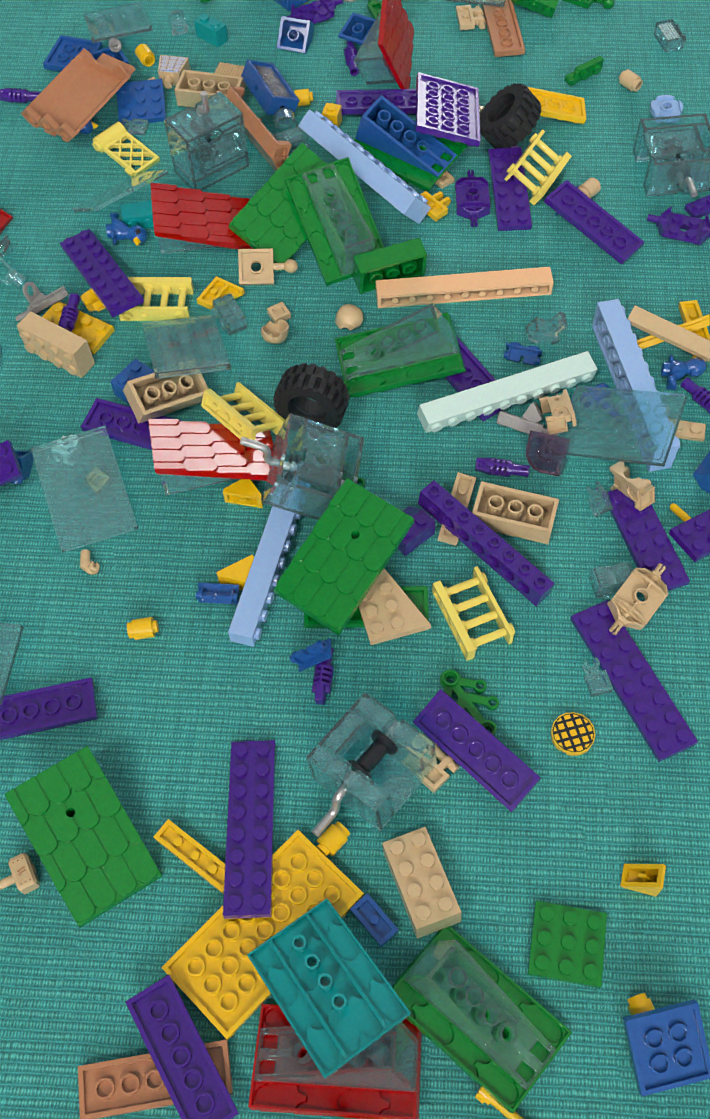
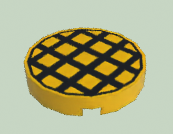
M575 712L558 716L553 722L550 733L554 746L560 752L562 751L570 756H579L588 752L595 739L594 726L590 720L582 714Z

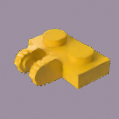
M427 191L420 194L428 200L427 204L431 209L427 215L434 221H438L448 214L447 207L451 200L449 197L443 199L444 194L441 191L433 196Z

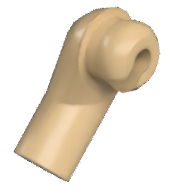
M81 550L80 568L90 575L98 573L100 566L97 562L95 564L93 561H90L91 552L89 550Z

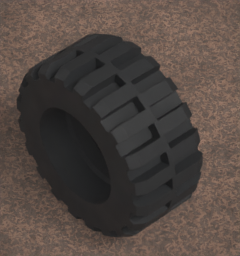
M513 83L511 86L504 87L503 90L498 91L486 103L484 110L481 111L480 134L493 148H511V146H516L536 126L541 113L540 101L524 84Z
M302 363L299 366H292L284 372L276 388L273 401L278 415L286 420V424L292 425V428L296 430H302L303 433L310 432L314 435L318 433L326 434L339 427L348 407L350 396L346 384H343V380L337 377L336 373L332 370L330 372L326 370V367H318L317 364L311 363L307 365V363Z

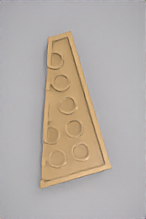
M384 568L359 605L370 645L431 629V624Z

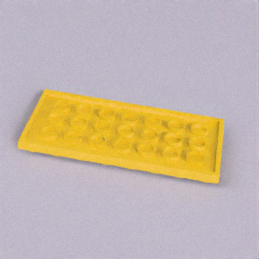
M297 830L273 854L271 917L224 919L222 906L161 968L167 975L171 976L177 986L220 1033L229 1040L271 995L247 954L326 898L340 917L343 918L350 911V908L364 896V893Z

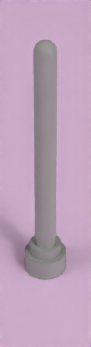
M102 23L101 29L109 40V48L113 52L120 51L122 47L121 42L113 37L106 24Z

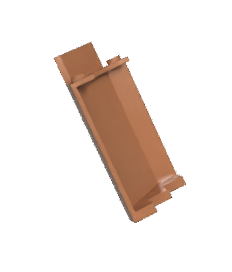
M84 48L20 114L33 127H42L46 133L54 137L59 135L63 137V141L68 143L122 87L136 69L132 65L104 53L95 60L92 54Z
M229 86L226 98L220 91L216 90L234 122L276 172L289 157L291 143L289 141H277L261 122L262 119L258 118L242 99L243 87Z

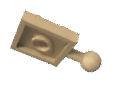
M273 248L238 249L240 286L274 285V270H285L288 273H294L298 268L297 262L293 259H288L285 263H274ZM254 263H259L261 265V269L259 271H253L251 269Z

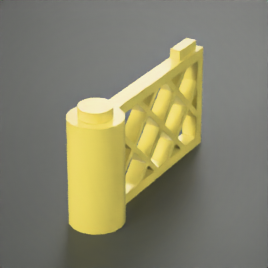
M116 122L93 138L92 145L94 149L109 155L125 168V172L131 177H138L160 161L159 156L128 133L120 122ZM127 138L131 141V143H122ZM119 148V152H112L111 149ZM122 148H131L130 152H122ZM133 148H140L142 152H133ZM121 157H130V160H122ZM132 157H141V161L132 160ZM144 157L153 158L150 161H144ZM132 165H141V167L135 171Z

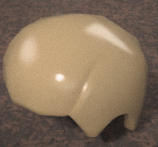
M343 305L336 314L335 323L338 328H348L351 331L352 329L359 328L363 323V313L355 305Z
M279 319L277 323H273L270 320L262 327L261 335L268 343H283L289 333V324L282 319Z

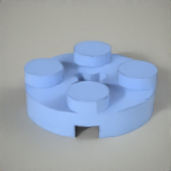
M660 95L651 102L650 113L654 116L653 119L656 122H676L682 114L683 103L680 100H674V96Z

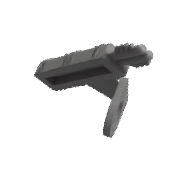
M26 282L23 285V294L30 305L27 306L28 310L15 317L16 321L23 319L30 311L37 314L68 296L65 286L45 296L33 282ZM28 286L33 288L32 296L27 292Z
M536 402L530 404L522 417L500 411L496 421L499 425L540 438L542 435L545 440H557L559 435L558 433L549 436L547 428H544V425L539 423L544 417Z

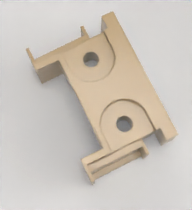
M564 389L561 395L557 394L552 397L540 398L539 395L542 414L548 412L552 414V416L545 417L549 436L568 432L567 422L572 421L573 427L577 426L575 412L567 389Z
M622 460L609 467V470L614 474V484L610 487L611 490L618 489L635 502V508L639 511L655 502V487L651 485L649 479H641L639 477L630 479L629 468L625 466Z

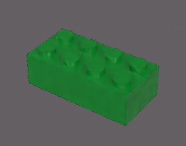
M410 239L406 242L392 244L385 248H378L374 251L353 256V279L359 293L362 294L376 290V280L425 276L427 253L421 239Z

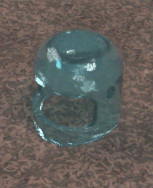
M286 107L280 108L275 112L273 121L278 137L289 138L294 135L298 129L295 113ZM277 128L285 130L286 134L279 133Z

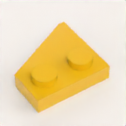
M216 276L197 298V304L214 310L244 295V288Z

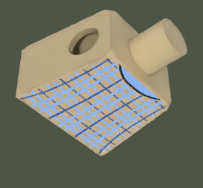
M160 55L159 79H162L165 88L170 89L172 85H177L183 69L190 70L188 57Z

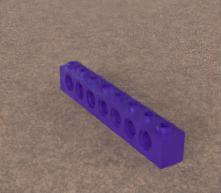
M435 480L420 491L418 505L441 525L443 524L449 532L458 537L464 545L537 607L550 594L555 584Z

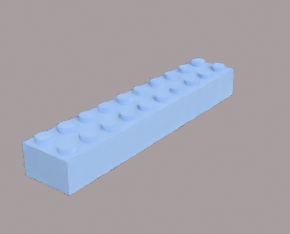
M310 109L298 126L338 160L349 157L354 173L402 214L420 224L431 209L427 204L428 200L418 194L411 186L407 185L403 179L396 176L392 170L385 167L381 161L374 158L370 152L363 149L359 143L355 142L342 129L334 125L331 120L324 117L317 110L315 113Z
M619 299L597 302L592 329L647 469L651 472L671 468L676 458V453L680 448V441L674 434L672 422H669L667 409L662 405L660 392L655 388L654 378L650 376L648 363L643 359L642 349L638 347L636 335L631 330L630 320L626 318L625 308L621 306Z

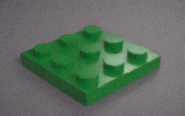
M535 901L527 975L601 988L607 913Z

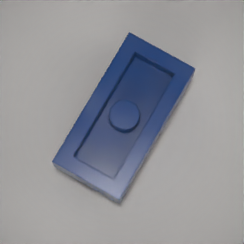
M368 893L350 908L352 914L380 947L399 932V929Z

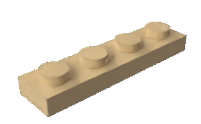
M458 472L451 495L468 508L476 477ZM442 524L437 540L456 546L459 538L449 532Z

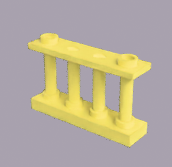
M543 129L539 134L535 133L530 138V145L516 164L513 163L507 169L508 175L505 177L507 181L514 175L531 190L533 196L529 202L533 205L545 195L571 158L568 152L563 156H558L540 139L545 132ZM537 145L554 161L555 165L551 166L533 150V147ZM529 155L547 171L548 175L543 176L525 158ZM520 165L539 181L540 187L535 186L518 170Z
M127 277L138 292L144 294L143 306H135L119 314L120 321H190L188 307H185L186 295H193L194 293L191 277ZM152 294H162L160 306H150ZM169 294L179 295L177 307H167Z
M240 382L236 383L234 393L223 396L217 395L212 389L204 390L201 406L240 440L242 436L255 440L257 433L268 430L274 432L278 437L283 436L286 420ZM237 401L239 404L231 406L227 402ZM247 410L251 414L242 416L239 412ZM259 420L263 424L254 426L251 422Z
M478 566L474 567L472 579L448 588L446 586L443 587L441 581L433 583L432 593L466 661L475 657V651L478 646L503 636L509 645L512 643L515 634L513 625L507 622L487 585L488 581L485 573H481ZM476 585L482 594L459 604H452L450 600V595ZM484 602L487 603L491 611L468 621H461L458 616L459 612ZM493 619L496 620L500 628L475 639L470 638L467 633L468 629Z

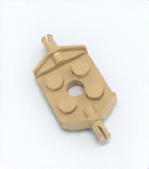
M659 563L653 571L646 568H635L632 570L630 576L607 603L615 619V623L609 629L610 632L613 631V635H617L622 626L637 630L644 628L668 596L667 585L661 580V574L666 569L663 564ZM637 592H641L645 596L644 602L638 600Z

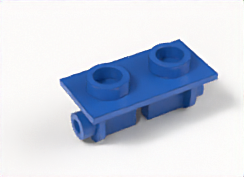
M517 342L506 343V350L508 351L504 352L503 358L519 363L522 356L524 357L523 364L533 366L540 364L541 358L539 357L542 356V350L538 347H525Z
M199 582L196 599L202 603L238 604L239 584Z
M331 639L318 640L316 643L306 647L305 650L301 649L292 652L290 661L298 664V671L301 672L332 658Z

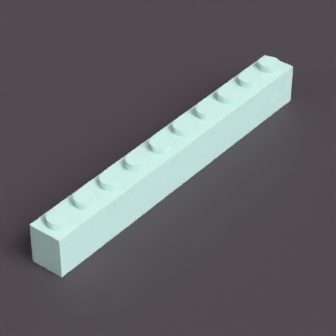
M586 351L421 404L417 415L426 433L431 431L437 432L443 427H452L461 421H471L481 414L489 415L498 408L505 410L513 404H523L532 398L538 399L539 395L542 397L547 393H556L562 388H572L581 382L587 383L594 378L598 369L589 352Z

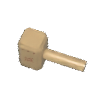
M21 853L9 860L12 875L0 880V890L15 883L19 891L27 894L40 887V880L31 857L26 853Z

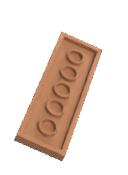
M480 0L494 57L525 54V47L513 2L511 0Z
M228 1040L205 1043L230 1095H232L233 1086ZM150 1053L78 1066L80 1119H100L174 1105Z

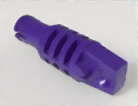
M347 41L346 49H344L346 65L349 67L350 75L356 76L359 74L358 52L353 42Z
M21 88L0 89V101L27 104L29 101L32 102L41 92H32Z
M71 293L69 295L68 303L63 307L58 326L70 332L75 328L79 314L77 308L81 298L78 294Z
M689 377L684 379L680 387L690 393L692 400L710 413V391L706 390L705 387H699Z
M498 458L476 459L475 471L502 477L516 475L528 478L529 475L528 469L530 465L514 464L511 460Z
M332 658L315 666L312 693H315L314 700L317 705H325L327 693H331L334 668L331 665Z

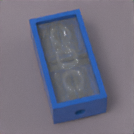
M247 59L241 77H243L245 84L255 96L264 112L270 116L293 117L300 100L274 63Z

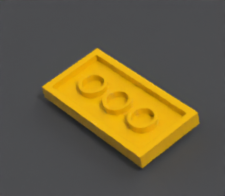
M528 87L541 103L540 116L573 123H585L586 110L584 98Z
M57 301L42 317L58 325L63 307L66 304ZM79 311L75 328L72 329V333L87 340L93 355L115 331L112 325Z

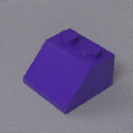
M407 507L403 510L405 514L414 518L413 525L397 548L404 556H407L435 534L436 521L421 508Z

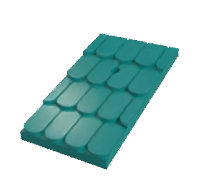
M327 898L247 954L324 1079L337 1072L342 1066L411 1015V1012ZM311 960L317 961L315 966L311 967L308 964Z

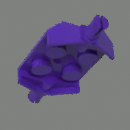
M318 0L298 8H294V4H292L291 14L286 17L308 20L316 24L333 18L334 9H336L337 5L343 4V0Z
M468 170L467 177H461L455 182L456 215L470 219L471 227H477V219L490 214L489 185L486 179L475 177L474 171L471 170L470 174V170Z
M672 207L665 210L661 216L648 214L647 221L656 223L659 235L662 237L697 245L703 244L707 238H710V219L708 215L705 216V219L671 212Z

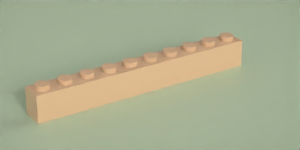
M550 267L376 280V299L378 308L541 296L552 294L554 282Z

